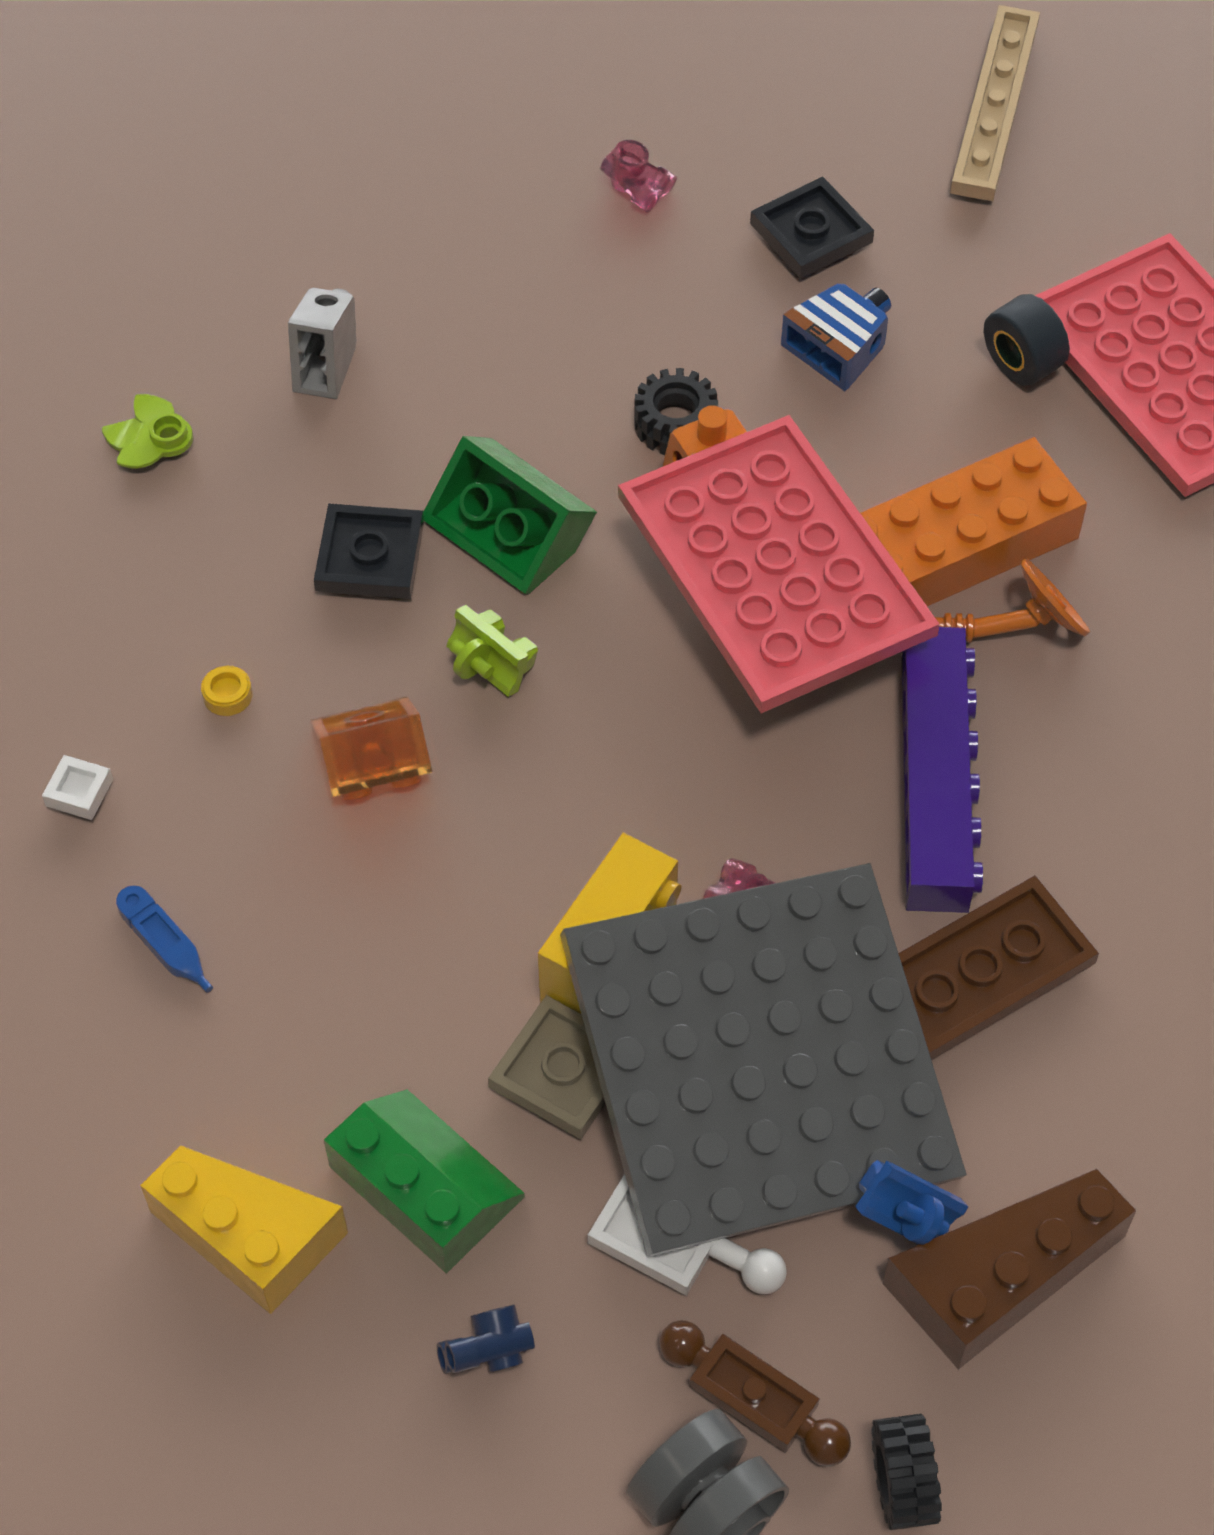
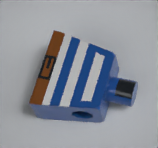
M836 284L783 314L781 346L845 392L883 349L888 325L886 313L891 309V301L888 295L880 288H873L862 297L847 285Z

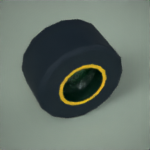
M1021 294L993 311L985 319L983 333L991 358L1000 371L1015 383L1022 386L1033 385L1060 368L1068 360L1070 351L1068 334L1054 309L1042 298L1033 294Z

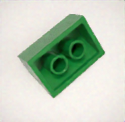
M462 436L423 511L426 523L524 594H530L576 552L597 514V511L493 438Z
M408 1089L362 1103L324 1139L330 1168L446 1274L525 1198V1193Z

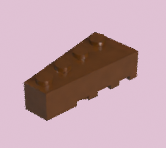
M1095 1169L936 1237L926 1244L915 1246L888 1258L883 1285L959 1370L1121 1241L1128 1232L1136 1209L1098 1169Z

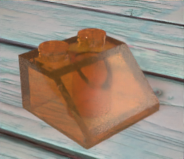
M407 696L310 719L327 784L333 797L342 795L344 800L362 798L373 792L372 787L392 783L394 788L407 787L422 781L421 775L433 772L420 714Z

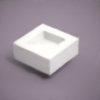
M63 755L42 794L45 806L92 820L113 781L111 770L107 767Z

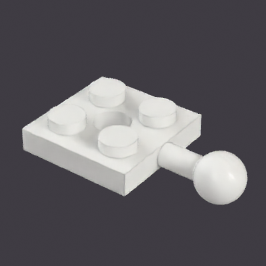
M625 1174L588 1233V1244L686 1296L709 1256L741 1271L745 1285L758 1294H771L777 1291L783 1285L787 1275L786 1264L777 1252L767 1248L750 1252L726 1238L648 1258Z

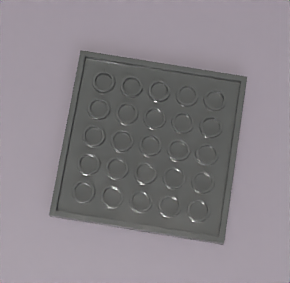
M871 863L565 928L561 932L562 945L648 1258L855 1206L864 1195L859 1188V1182L876 1160L883 1163L889 1161L934 1185L958 1180L967 1175Z

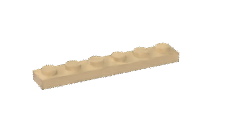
M1003 5L998 6L952 179L950 194L994 201L1038 27L1040 12Z

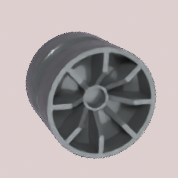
M713 1409L693 1419L665 1441L640 1467L629 1483L626 1493L654 1527L662 1526L679 1518L670 1535H759L784 1503L789 1494V1487L761 1456L754 1457L737 1465L747 1447L748 1441L721 1409Z

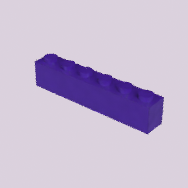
M939 627L938 636L901 653L906 911L969 913L973 893H981L983 886V864L973 860V848H980L981 818L972 817V804H978L980 777L979 774L970 773V761H976L978 755V732L969 731V719H975L977 693L976 689H968L967 678L974 677L975 649L966 648V628Z

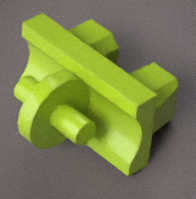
M467 605L456 609L454 615L456 626L446 645L457 656L453 664L454 673L465 680L478 673L506 696L510 697L517 693L523 674L534 666L538 653L537 646L526 637L511 641L504 636L505 625L503 619L491 609L479 614Z

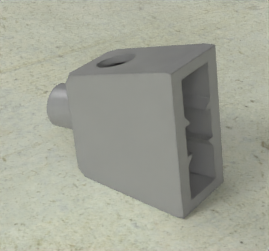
M311 288L308 289L288 321L292 390L297 393L337 399L356 348L355 298L344 289H333L331 291ZM320 352V356L326 357L325 362L319 359L318 355Z

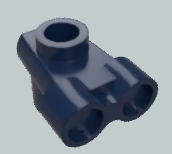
M513 1304L471 1315L475 1336L438 1342L437 1356L444 1374L476 1368L483 1362L488 1363L489 1371L492 1372L522 1364L521 1352L535 1348V1343L529 1322L519 1323L516 1307Z

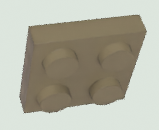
M546 995L488 1077V1084L490 1089L575 1137L582 1139L606 1103L582 1014Z

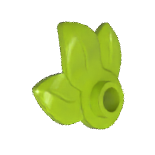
M149 394L135 395V418L102 427V434L108 444L120 451L117 457V464L127 468H143L154 464L162 457L180 455L188 450L193 442V432L190 424L182 416L175 413L172 403L166 399Z

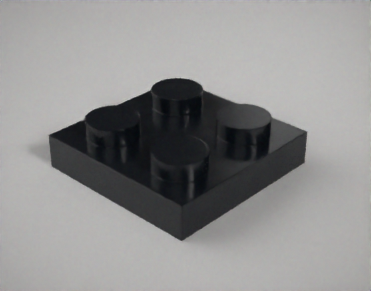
M823 176L752 210L750 214V224L800 279L873 243L874 229Z
M328 503L314 575L315 592L411 599L424 526L423 510Z

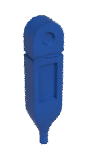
M136 885L123 888L117 895L116 905L120 916L131 929L133 928L134 933L172 975L192 980L198 983L206 993L210 992L213 986L204 977L199 954L191 940L158 903L156 904L155 900L145 889Z

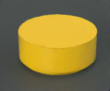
M229 665L217 667L208 672L201 683L204 704L208 710L216 715H236L244 711L251 703L253 691L250 678L244 670Z

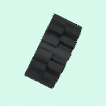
M676 368V375H669L668 369L660 370V379H657L654 374L649 375L646 384L641 382L638 386V394H635L634 426L635 430H638L637 437L641 442L647 439V448L652 451L659 445L660 454L665 455L670 434L676 428L698 420V414L704 407L718 406L716 389H711V382L706 377L699 382V373L693 370L689 377L684 376V368ZM679 406L687 408L693 413L683 418H671L661 414L659 411L667 407Z
M920 1413L873 1420L871 1434L873 1437L872 1450L875 1459H873L874 1470L877 1473L876 1483L878 1491H880V1503L882 1510H884V1518L886 1524L888 1523V1528L890 1530L939 1524L941 1522L940 1511H942V1503L939 1497L941 1487L937 1478L939 1471L937 1462L934 1459L935 1449L933 1441H930V1429L926 1425L924 1415Z

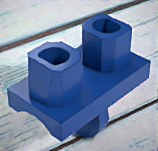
M879 1160L872 1163L859 1182V1188L864 1195L855 1206L861 1215L903 1235L906 1239L918 1245L926 1244L932 1239L948 1233L950 1225L957 1218L964 1215L969 1208L961 1198L889 1161L883 1163Z

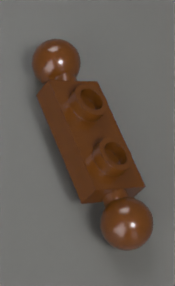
M678 1320L670 1323L663 1330L659 1340L662 1356L668 1363L676 1367L694 1365L697 1368L690 1378L689 1385L696 1392L784 1452L788 1451L798 1436L804 1440L805 1450L810 1459L818 1465L831 1467L840 1464L846 1459L851 1449V1437L847 1428L835 1419L823 1418L815 1420L811 1417L819 1405L820 1398L725 1334H722L712 1349L705 1345V1337L701 1329L690 1321Z

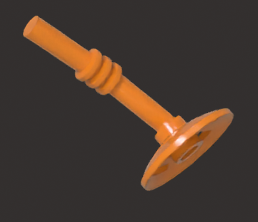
M1027 558L1021 562L1023 576L1028 583L1033 597L1026 603L1027 609L974 618L973 614L967 613L965 618H963L962 613H956L954 618H952L951 613H945L943 617H935L940 624L939 627L966 628V643H971L973 638L1034 628L1040 623L1045 626L1051 620L1076 634L1087 636L1090 633L1088 626L1068 600Z

